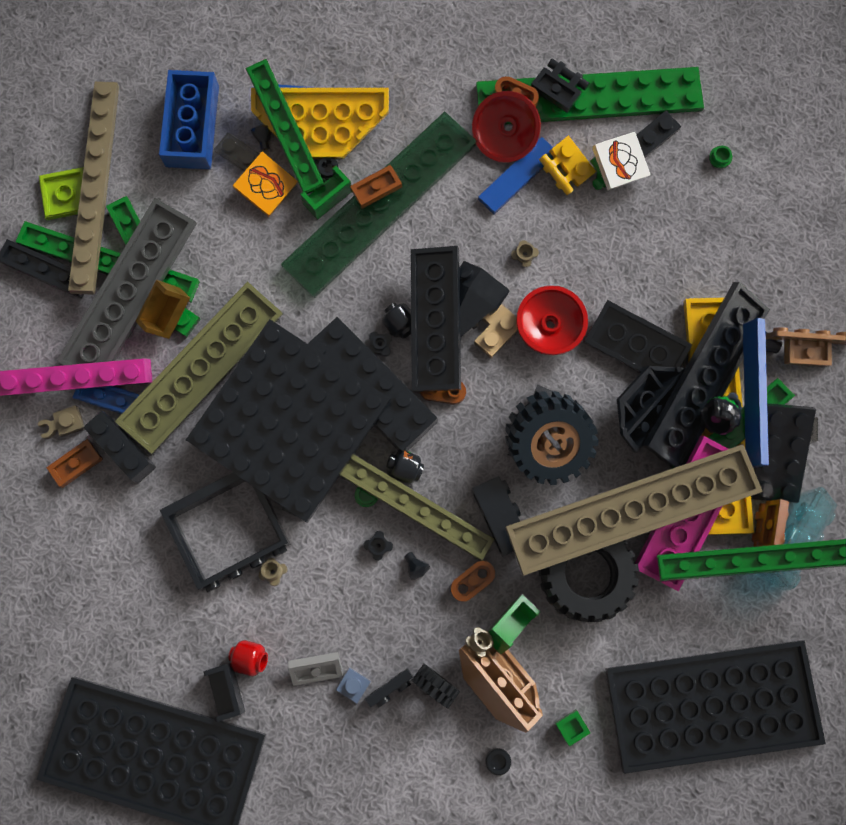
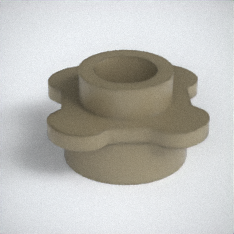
M522 240L519 242L517 249L512 251L511 257L513 260L520 261L523 267H529L533 258L538 256L539 251L531 243Z
M269 558L262 565L258 576L261 580L269 581L271 586H277L282 575L287 572V566L279 564L274 558Z
M476 627L473 629V634L465 639V644L475 651L477 657L483 658L486 655V651L493 647V640L489 632Z

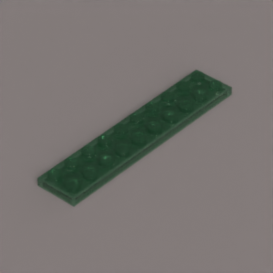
M444 111L385 166H392L402 183V188L363 209L353 196L281 263L282 268L315 298L476 146L477 140Z

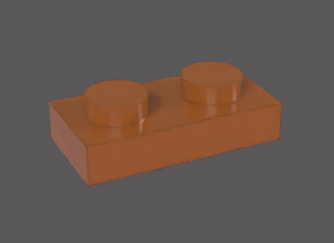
M389 165L351 185L350 190L363 209L402 188V183L392 166Z
M86 439L46 468L58 486L64 488L101 462L103 458L92 442Z

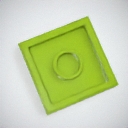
M84 167L39 176L46 220L78 215Z

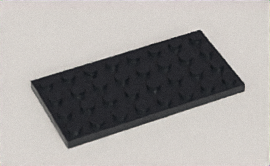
M805 640L605 668L622 772L624 774L826 744Z
M71 677L36 780L183 825H239L266 733L226 721L216 722L215 718L82 678Z

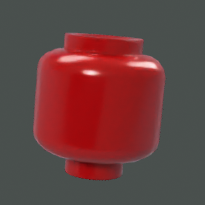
M242 640L235 647L231 648L228 660L231 662V668L234 672L254 677L259 672L265 670L268 662V653L263 645Z

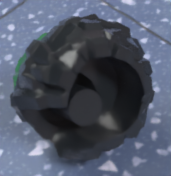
M726 396L710 399L700 413L701 421L710 433L726 435L736 427H739L742 418L741 411L734 400H729Z

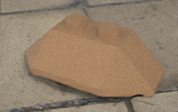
M466 644L459 649L463 679L495 719L522 732H528L543 714L539 705L536 683L509 650L500 655L493 647L486 651V655L483 658L477 657L475 651L471 647H467Z

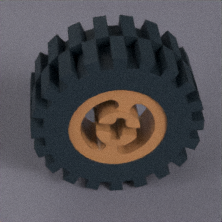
M546 391L539 392V399H535L531 395L527 397L529 401L527 405L524 406L520 402L516 406L519 411L518 414L511 412L509 419L512 425L506 424L505 431L508 436H505V441L517 467L521 472H524L527 478L532 480L534 477L537 483L544 484L545 479H547L550 485H557V479H561L563 483L570 481L569 475L574 474L575 478L581 475L579 469L582 466L587 470L591 465L587 460L588 457L595 458L597 452L592 446H598L599 440L595 436V434H598L597 428L583 407L576 400L574 401L571 396L564 394L562 397L559 392L552 391V395L549 397ZM548 430L553 439L561 446L560 450H557L551 440H548L544 431Z

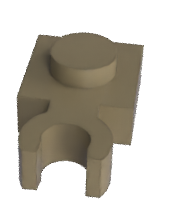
M76 405L52 413L53 421L41 420L37 423L39 427L49 426V431L41 435L44 439L52 438L57 431L59 436L63 437L84 429L81 414Z

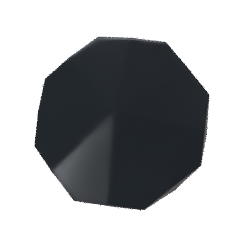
M260 124L252 128L251 133L260 143V149H270L269 139L272 132L268 129V126Z
M409 552L404 556L408 562V573L411 580L424 576L430 569L429 564L416 558L413 552Z

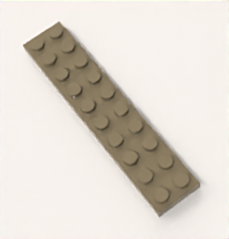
M742 444L514 523L505 528L521 573L524 576L763 491L745 447Z

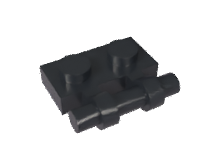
M552 58L547 66L553 71L551 72L544 67L531 83V87L535 88L539 95L568 113L581 96L582 92L577 87L585 91L590 83L583 79L584 76L579 72L574 73L566 67L565 63L562 61L557 62ZM560 76H563L564 78H566V79L569 80L570 82H569V83L566 82L565 80H563L562 78H560Z

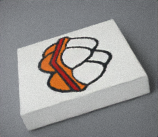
M635 132L592 146L607 190L650 176Z

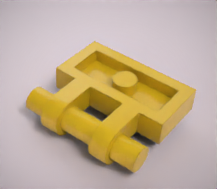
M569 135L549 151L554 157L552 161L547 154H544L539 159L544 166L543 170L546 173L549 172L556 181L555 185L559 190L562 189L566 196L574 190L569 184L570 181L578 187L596 172ZM558 164L561 166V168H562V169L564 170V172L567 174L565 177L561 174V172H560V171L558 170V168L556 167Z

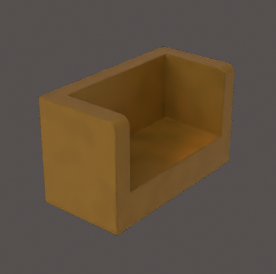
M156 280L136 322L145 332L169 339L190 297L181 288Z

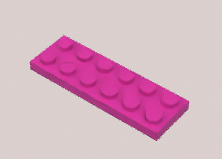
M700 436L687 463L728 450V448L705 436ZM722 506L652 530L635 564H638L639 571L660 582L657 555L699 552ZM684 580L662 581L661 583L679 591Z

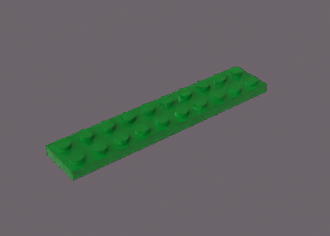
M699 67L582 74L584 76L583 79L590 84L585 91L577 87L582 92L581 96L568 113L539 95L536 106L540 121L552 122L662 114L665 111L669 114L703 111L704 102ZM560 76V78H562V79L565 80L566 82H568V83L570 82L569 80H567V79L564 78L563 76ZM522 78L516 80L531 86V83L535 80V78ZM497 80L476 82L478 106L484 99L495 93Z

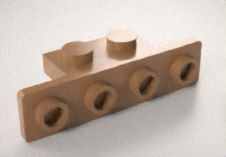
M779 327L773 328V332L766 333V339L784 340V364L827 367L832 366V344H846V332H838L836 335H831L830 331L827 330L809 333V329H796L794 332H788V328Z

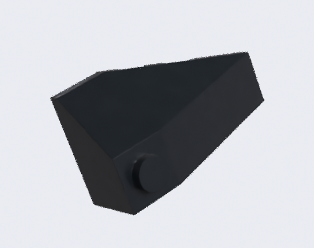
M463 261L459 267L460 340L471 328L473 330L480 325L478 322L486 315H492L497 311L510 292L507 287L484 269L466 261Z

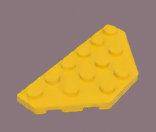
M251 88L252 113L264 125H267L268 129L277 137L255 88ZM280 88L313 159H322L324 157L344 159L389 114V88Z

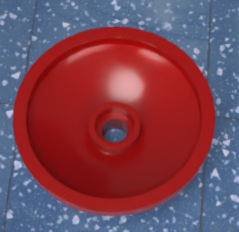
M501 91L488 96L476 109L472 121V133L477 147L488 158L498 162H514L525 157L537 144L541 131L540 116L535 105L526 96L514 91ZM506 122L512 123L513 127L511 130L505 128Z
M543 286L533 290L522 300L518 308L516 324L520 337L532 350L544 355H561L573 350L584 338L588 327V314L581 299L572 291L560 286ZM546 322H553L554 327L548 328Z

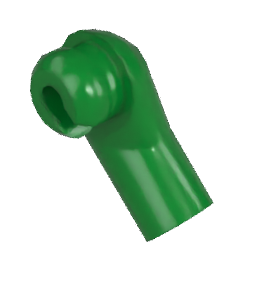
M596 157L590 160V163L596 169L597 174L596 179L592 181V185L596 190H601L603 187L606 188Z

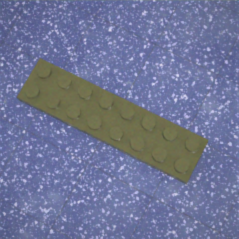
M247 281L115 422L146 450L154 454L243 358L269 319L276 323L283 313Z

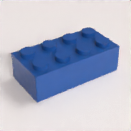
M168 70L159 156L165 167L211 170L219 84L214 72Z

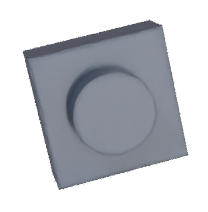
M349 668L336 690L353 702L358 703L371 681L352 668Z

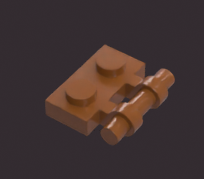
M778 499L766 501L765 504H759V511L755 514V520L757 521L756 530L752 534L751 540L754 542L753 547L784 544L786 521L789 516V501Z

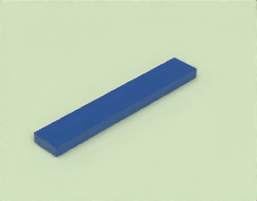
M756 318L743 324L745 450L753 468L769 465L765 319Z

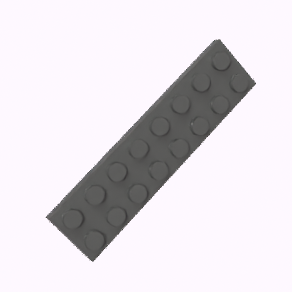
M156 198L153 199L57 362L62 365L109 362L117 359L138 324L136 319L155 281L163 282L197 225L196 221Z

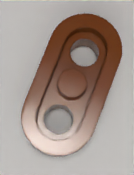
M507 76L497 80L495 93L503 90L518 92L530 99L535 107L537 106L539 95L535 88Z
M461 382V390H459L457 395L451 394L450 391L419 393L422 398L428 401L459 404L465 399L466 387Z
M487 561L476 562L452 582V596L458 601H468L494 580V567ZM479 569L486 570L487 576L485 578L478 576ZM465 584L468 590L465 594H461L458 591L459 585Z

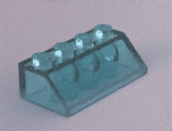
M818 487L801 494L799 503H796L786 521L784 544L823 540V531L826 525H830L836 516L834 511L837 507V504L826 489ZM802 570L760 573L757 575L784 591L794 589L801 580L799 574Z

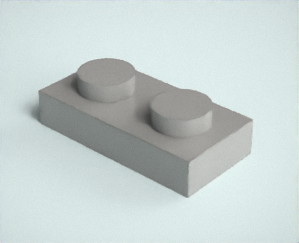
M338 652L288 661V669L293 686L343 677Z

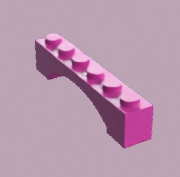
M143 358L0 371V396L152 383L151 359Z

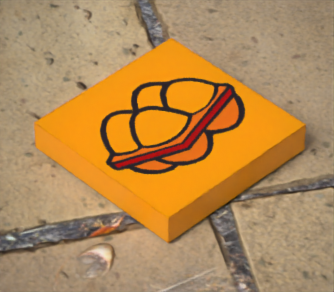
M262 151L233 184V188L269 217L297 185L298 181Z

